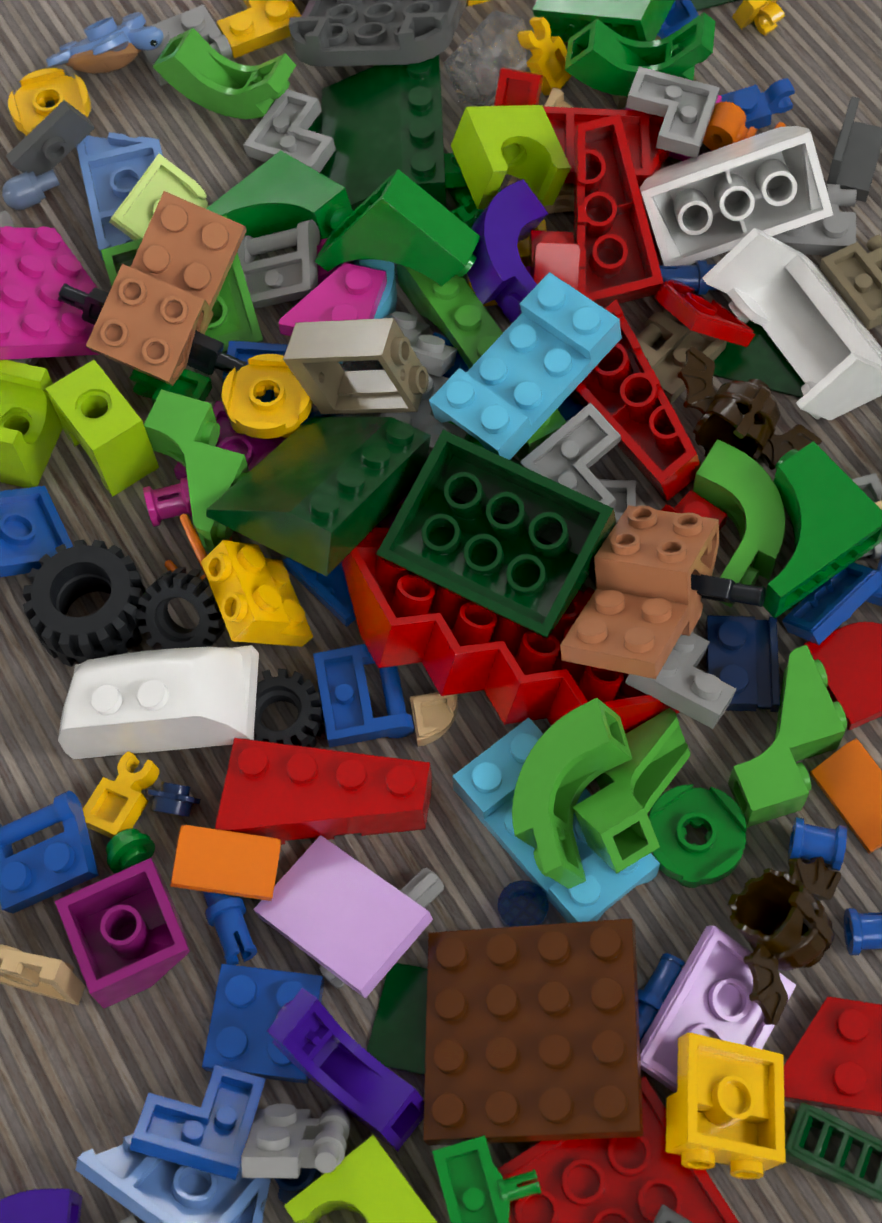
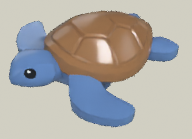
M141 12L123 17L121 25H116L113 17H108L86 27L84 32L87 38L79 42L72 41L60 46L61 52L46 59L48 66L65 64L74 70L85 73L113 72L130 64L141 50L158 48L164 38L163 32L160 28L158 29L154 26L143 27L146 20Z

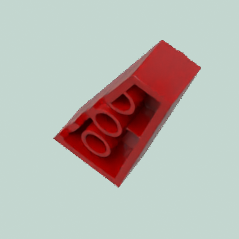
M620 114L577 124L574 137V243L580 246L577 291L603 308L615 300L620 304L656 295L664 283Z
M615 300L605 310L620 319L622 338L575 388L571 395L584 407L591 402L621 435V441L617 446L658 492L669 501L695 479L696 473L701 466L700 461L675 410L664 393L660 381L643 353L633 330H631L619 303Z
M234 738L215 829L277 838L281 840V845L289 840L315 838L316 840L320 835L330 840L335 839L334 836L355 833L367 836L426 829L433 785L430 762Z

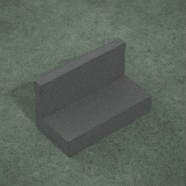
M851 97L832 159L827 184H840V189L857 190L856 200L866 202L882 147V127L855 122L860 98Z

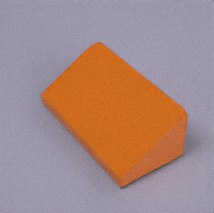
M855 738L810 772V775L870 854L882 847V770L859 740Z
M182 825L180 826L170 887L272 901L281 840Z

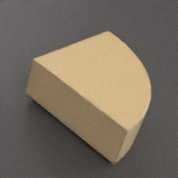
M439 692L410 697L418 747L436 741L447 732L457 714L458 694L440 696Z

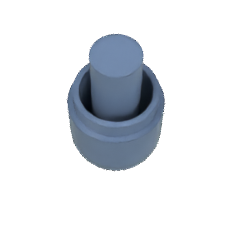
M53 169L38 176L35 175L34 171L29 173L26 171L5 182L2 196L9 207L15 210H24L41 203V200L46 198L44 192L60 185Z

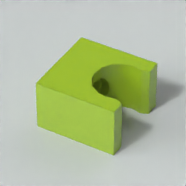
M543 106L465 107L451 143V148L477 209H485L497 195L505 175H512L521 180L524 179L543 206L554 205L571 167Z
M94 359L45 388L67 438L74 447L79 444L83 447L94 464L103 485L112 497L159 468L142 419Z
M0 360L1 483L23 488L37 487L63 429L45 389L53 384L46 368L11 360Z
M374 1135L348 1154L332 1172L324 1173L284 1205L295 1223H317L322 1216L334 1210L346 1209L359 1213L368 1223H437Z

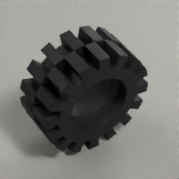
M179 567L173 572L169 570L150 585L140 597L138 604L142 606L136 611V619L145 620L138 628L141 634L148 631L151 633L152 636L146 641L151 648L157 642L162 645L161 649L211 647L225 631L224 627L226 625L207 577L203 580L199 578L201 570L193 568L188 574H186V567ZM174 598H183L190 602L199 614L197 627L186 629L175 623L168 612L169 601Z
M278 668L277 677H272L270 669L262 671L264 680L257 681L254 740L314 748L317 745L315 736L321 737L324 730L322 725L324 716L319 694L315 692L313 683L309 679L304 682L302 674L294 671L292 677L288 676L287 669ZM278 701H287L293 704L298 710V715L294 724L289 728L273 731L262 724V713L270 704Z

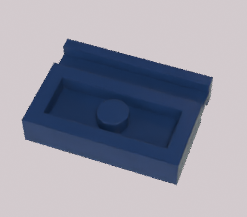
M707 615L706 640L710 641L706 650L707 673L718 677L721 681L736 688L732 701L725 711L770 709V712H778L780 707L777 618L769 617V620H755V616Z

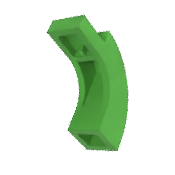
M194 28L171 38L153 65V68L172 87L188 99L215 113L238 119L264 117L275 100L288 89L290 85L288 78L296 67V64L286 53L255 66L233 62L213 49Z
M717 439L696 473L693 492L728 514L740 535L741 543L720 578L754 586L759 575L770 580L774 572L785 533L784 505L775 483L763 467L744 452ZM721 602L729 607L733 606L731 603Z
M598 698L568 712L539 738L522 766L513 796L512 820L515 836L535 848L534 859L541 873L568 889L586 881L573 831L574 811L572 807L577 804L582 792L596 777L632 759L620 716Z

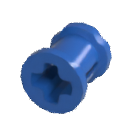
M795 817L789 841L788 860L790 858L810 860L815 857H823L824 863L830 864L831 870L840 871L846 849L847 826L838 825L836 829L805 824L804 818Z
M846 908L844 913V936L849 955H859L861 950L882 949V912L858 913L855 908Z

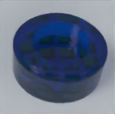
M520 880L507 885L501 892L498 899V915L505 927L543 925L547 920L549 902L546 893L539 885L531 881Z

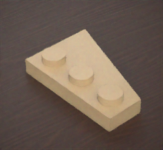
M0 944L1 984L79 1005L85 985L73 973L74 967L60 959L26 953L14 947Z

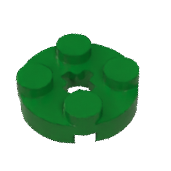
M694 784L674 787L659 797L652 806L649 820L660 845V848L651 852L660 863L659 870L687 888H697L700 885L713 884L727 877L740 863L746 845L747 828L743 812L729 795L713 787H710L709 790L702 787L693 788ZM689 824L695 829L704 826L708 830L704 837L706 843L703 845L688 843L685 840L687 831L684 827Z

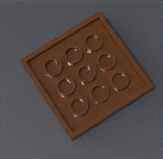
M632 918L428 933L423 1141L428 1146L454 1145L481 1136L486 1137L487 1143L643 1137L636 932Z

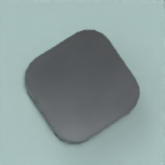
M309 0L302 16L290 17L289 20L295 55L303 63L323 67L419 63L434 58L447 49L452 42L467 0Z

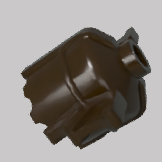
M693 346L685 352L686 363L684 368L677 373V377L682 379L687 389V397L683 406L685 408H695L703 414L696 424L693 433L695 434L697 445L704 447L705 457H707L718 439L744 452L755 461L759 455L764 457L769 464V468L774 470L777 462L788 451L792 449L799 451L812 441L817 445L822 443L819 437L801 424L796 425L784 434L775 435V427L781 414L776 400L771 396V389L766 383L758 379H750L747 382L734 380L721 385L716 393L713 388L714 361Z
M823 857L811 858L809 863H803L801 858H790L788 860L789 874L767 868L763 870L761 877L749 879L745 883L743 891L740 894H732L727 903L732 910V915L729 916L732 924L747 940L753 950L751 954L744 956L743 959L744 963L749 966L753 977V990L749 995V999L757 1003L762 1009L766 1025L778 1024L788 1001V995L781 981L778 969L789 971L801 967L808 968L814 966L822 959L824 952L831 947L835 934L832 930V922L820 901L832 899L840 881L841 873L827 868Z

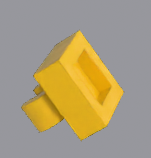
M743 0L732 18L740 29L754 22L758 31L765 36L776 29V23L783 19L785 14L782 8L776 4L777 0Z

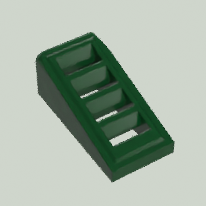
M801 1101L795 1110L785 1139V1161L882 1203V1159L874 1183L872 1184L863 1179L871 1154L874 1153L882 1157V1140ZM811 1126L820 1130L813 1153L803 1149ZM831 1135L841 1139L833 1163L823 1159ZM851 1144L861 1148L853 1173L843 1169Z

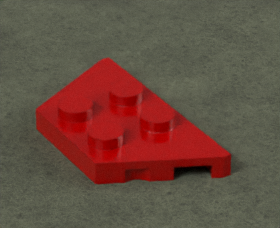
M543 106L571 167L564 183L574 184V137L577 124L620 114L640 187L645 179L651 177L657 170H660L670 154V151L656 148L664 117L637 110Z
M827 996L784 1064V1101L801 1103L802 1101L812 1106L882 1116V1004Z

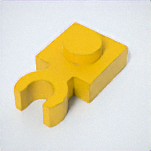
M535 17L529 20L534 33L532 30L520 31L517 36L521 46L529 49L532 53V56L526 62L531 73L544 75L541 91L544 96H549L553 87L561 89L572 75L564 70L567 49L561 37H551L548 21L544 17Z
M126 752L118 762L117 771L119 775L115 781L103 777L84 806L83 813L87 828L110 838H113L123 830L133 828L149 802L141 791L153 785L159 776L160 770L155 763L148 759L139 772L134 773L140 761L132 752Z

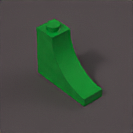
M537 0L532 11L534 17H544L548 21L551 37L560 36L563 42H568L570 37L596 18L625 38L636 41H654L675 0Z
M281 150L206 208L221 216L226 215L228 219L244 225L247 229L244 236L249 235L252 238L297 228L300 222L314 220L320 232V240L328 238L329 234L353 212L345 187Z
M397 169L329 234L314 262L329 272L334 267L353 260L376 259L390 261L414 269L429 277L440 286H443L455 275L461 278L470 270L476 260L473 251L481 236Z
M814 441L799 451L796 449L788 451L775 466L774 483L792 523L795 550L786 567L767 585L763 607L774 619L882 542V510Z

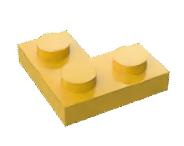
M243 0L248 8L247 10L216 22L220 32L226 36L235 59L290 37V17H301V14L292 0Z

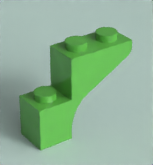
M161 389L144 423V427L153 451L176 459L186 468L193 524L205 551L210 553L222 540H229L234 530L206 517V509L249 472L246 457L244 454L215 447L220 434V425L216 422L211 403Z
M807 645L795 648L789 655L788 664L782 677L780 707L777 715L774 742L756 758L733 766L728 785L735 802L744 814L746 828L801 811L809 795L808 791H811V781L804 764L796 762L838 749L846 731L845 729H847V719L839 702L832 701L826 688L828 678L825 668L819 659H813Z
M670 708L625 734L632 759L596 777L600 791L572 807L588 846L616 873L660 848L647 814L690 757V750L679 726L677 715Z

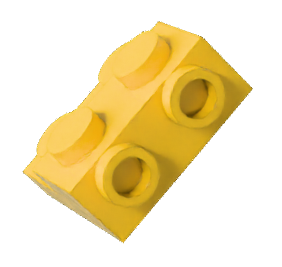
M222 540L201 561L231 641L303 647L314 637L307 622L305 611L299 603L289 579V573L284 567L282 560L265 558L259 545Z
M690 1032L679 1037L677 1092L666 1097V1152L681 1155V1165L684 1167L711 1169L715 1167V1163L730 1166V1175L732 1177L747 1180L760 1179L764 1176V1171L784 1164L783 1054Z

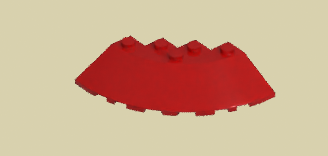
M374 528L341 561L360 636L377 667L384 668L422 662L440 696L484 690L504 725L523 722L529 717L531 721L547 718L552 726L568 712L595 698H598L620 716L625 734L668 708L672 709L676 714L680 713L651 695H647L626 684L625 682L629 675L627 673L561 660L560 644L595 592L590 587L585 592L578 591L549 638L546 639L378 557L376 553L390 528Z

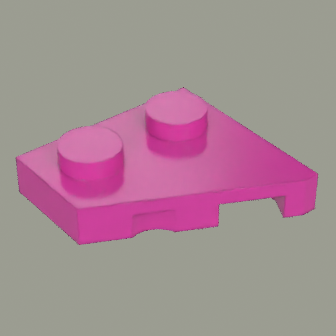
M343 263L280 318L278 323L280 334L291 336L294 326L298 322L374 319L387 284L386 271Z

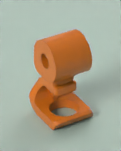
M727 101L715 104L703 144L711 150H716L755 136L758 129L754 127L749 129L745 126L746 115L738 105ZM779 122L776 124L775 128L786 127V125L782 122Z

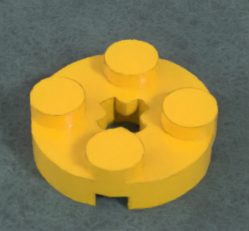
M45 68L29 73L20 80L22 87L16 91L15 95L11 91L8 98V108L16 128L24 133L25 136L63 100L86 117L91 112V100L84 81L77 75H75V78L67 76L63 69ZM54 101V106L45 108L46 102Z
M256 355L248 359V365L241 367L238 371H236L235 367L225 378L222 386V402L231 426L237 433L260 439H271L280 436L288 438L310 414L313 402L283 360V355ZM266 390H274L275 397H277L270 402H261V400L256 399L257 396H264Z

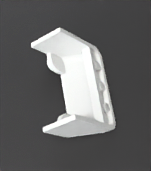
M754 227L703 277L707 285L728 294L732 300L728 304L729 308L742 322L747 323L751 320L764 328L805 384L801 387L804 396L796 402L801 410L808 412L817 420L822 417L831 421L882 396L881 346L821 270L801 252Z

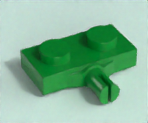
M485 1136L432 1151L451 1223H509L510 1201L537 1193L541 1194L539 1181L535 1182L538 1180L535 1169L503 1179L501 1173L492 1162Z

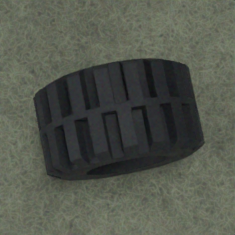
M85 539L75 540L74 547L66 548L65 544L56 547L57 554L52 557L45 554L39 560L42 566L39 570L31 569L27 577L32 585H25L23 589V597L26 600V603L23 604L24 612L40 642L53 658L59 656L63 664L72 667L76 661L78 664H81L90 659L128 653L127 648L130 645L138 647L143 641L138 626L145 620L136 619V611L142 606L138 602L140 597L146 592V588L134 562L129 555L124 556L122 549L115 545L108 549L105 542L100 540H94L92 546L87 545ZM91 592H106L110 594L105 605L97 612L85 617L66 616L69 607L79 597Z

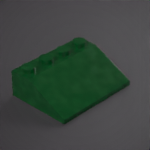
M439 55L419 63L376 65L322 88V135L332 137L336 148L322 168V174L345 187L353 211L397 169L447 208Z
M310 417L206 509V517L308 568L328 576L409 494L428 458L431 435L393 417Z
M442 430L376 554L384 560L548 639L595 566L594 557L616 525L614 508L446 430Z

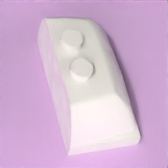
M800 126L778 127L697 156V158H690L657 170L651 177L645 179L640 187L664 266L690 265L697 260H705L731 251L754 227L770 236H774L833 216L811 131Z
M252 645L240 647L173 648L119 654L90 659L81 664H75L74 675L63 706L58 742L64 752L71 758L83 759L124 755L128 751L137 754L233 745L234 738L254 740L259 652Z

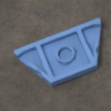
M109 132L107 138L87 135L76 146L102 261V249L134 241L109 221L157 155L161 154L163 156L159 139L141 136L131 138L125 134Z
M133 1134L125 1136L123 1144L96 1155L93 1149L83 1152L77 1158V1172L145 1223L263 1222V1213L271 1178H242V1161L236 1180L131 1151L130 1146Z

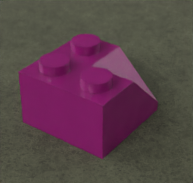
M152 858L55 901L88 991L103 1009L152 987L190 952L177 910L163 876Z

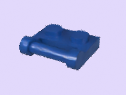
M361 644L313 653L330 748L384 737L403 738L414 733L413 717L406 712L398 666L379 668L388 716L373 718L364 665L376 663L366 645Z
M66 791L56 796L53 801L54 803L4 826L0 824V903L3 911L14 914L99 876L83 809L74 792ZM62 821L65 832L16 854L13 853L12 843Z

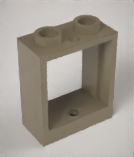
M394 318L298 322L294 326L283 358L321 414L417 412L422 395L427 391L429 383L427 369L422 366L411 347L409 339L404 336ZM378 360L384 370L344 371L339 362Z

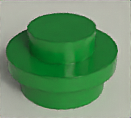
M138 829L123 830L116 834L106 846L107 865L114 874L152 858L155 852V844L149 835L141 833Z

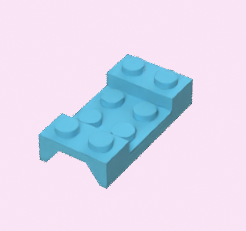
M550 272L520 303L521 315L467 372L459 368L429 400L435 419L441 423L452 421L477 439L484 449L508 460L518 452L622 338L619 318Z
M528 717L452 776L453 790L568 923L598 921L607 909L634 887L653 880L658 874L660 863L650 853L619 873H616L588 846L574 813L573 831L586 881L568 889L541 873L534 859L535 848L515 836L512 820L513 796L519 773L531 749L543 735L540 729ZM586 788L579 797L577 804L591 796Z

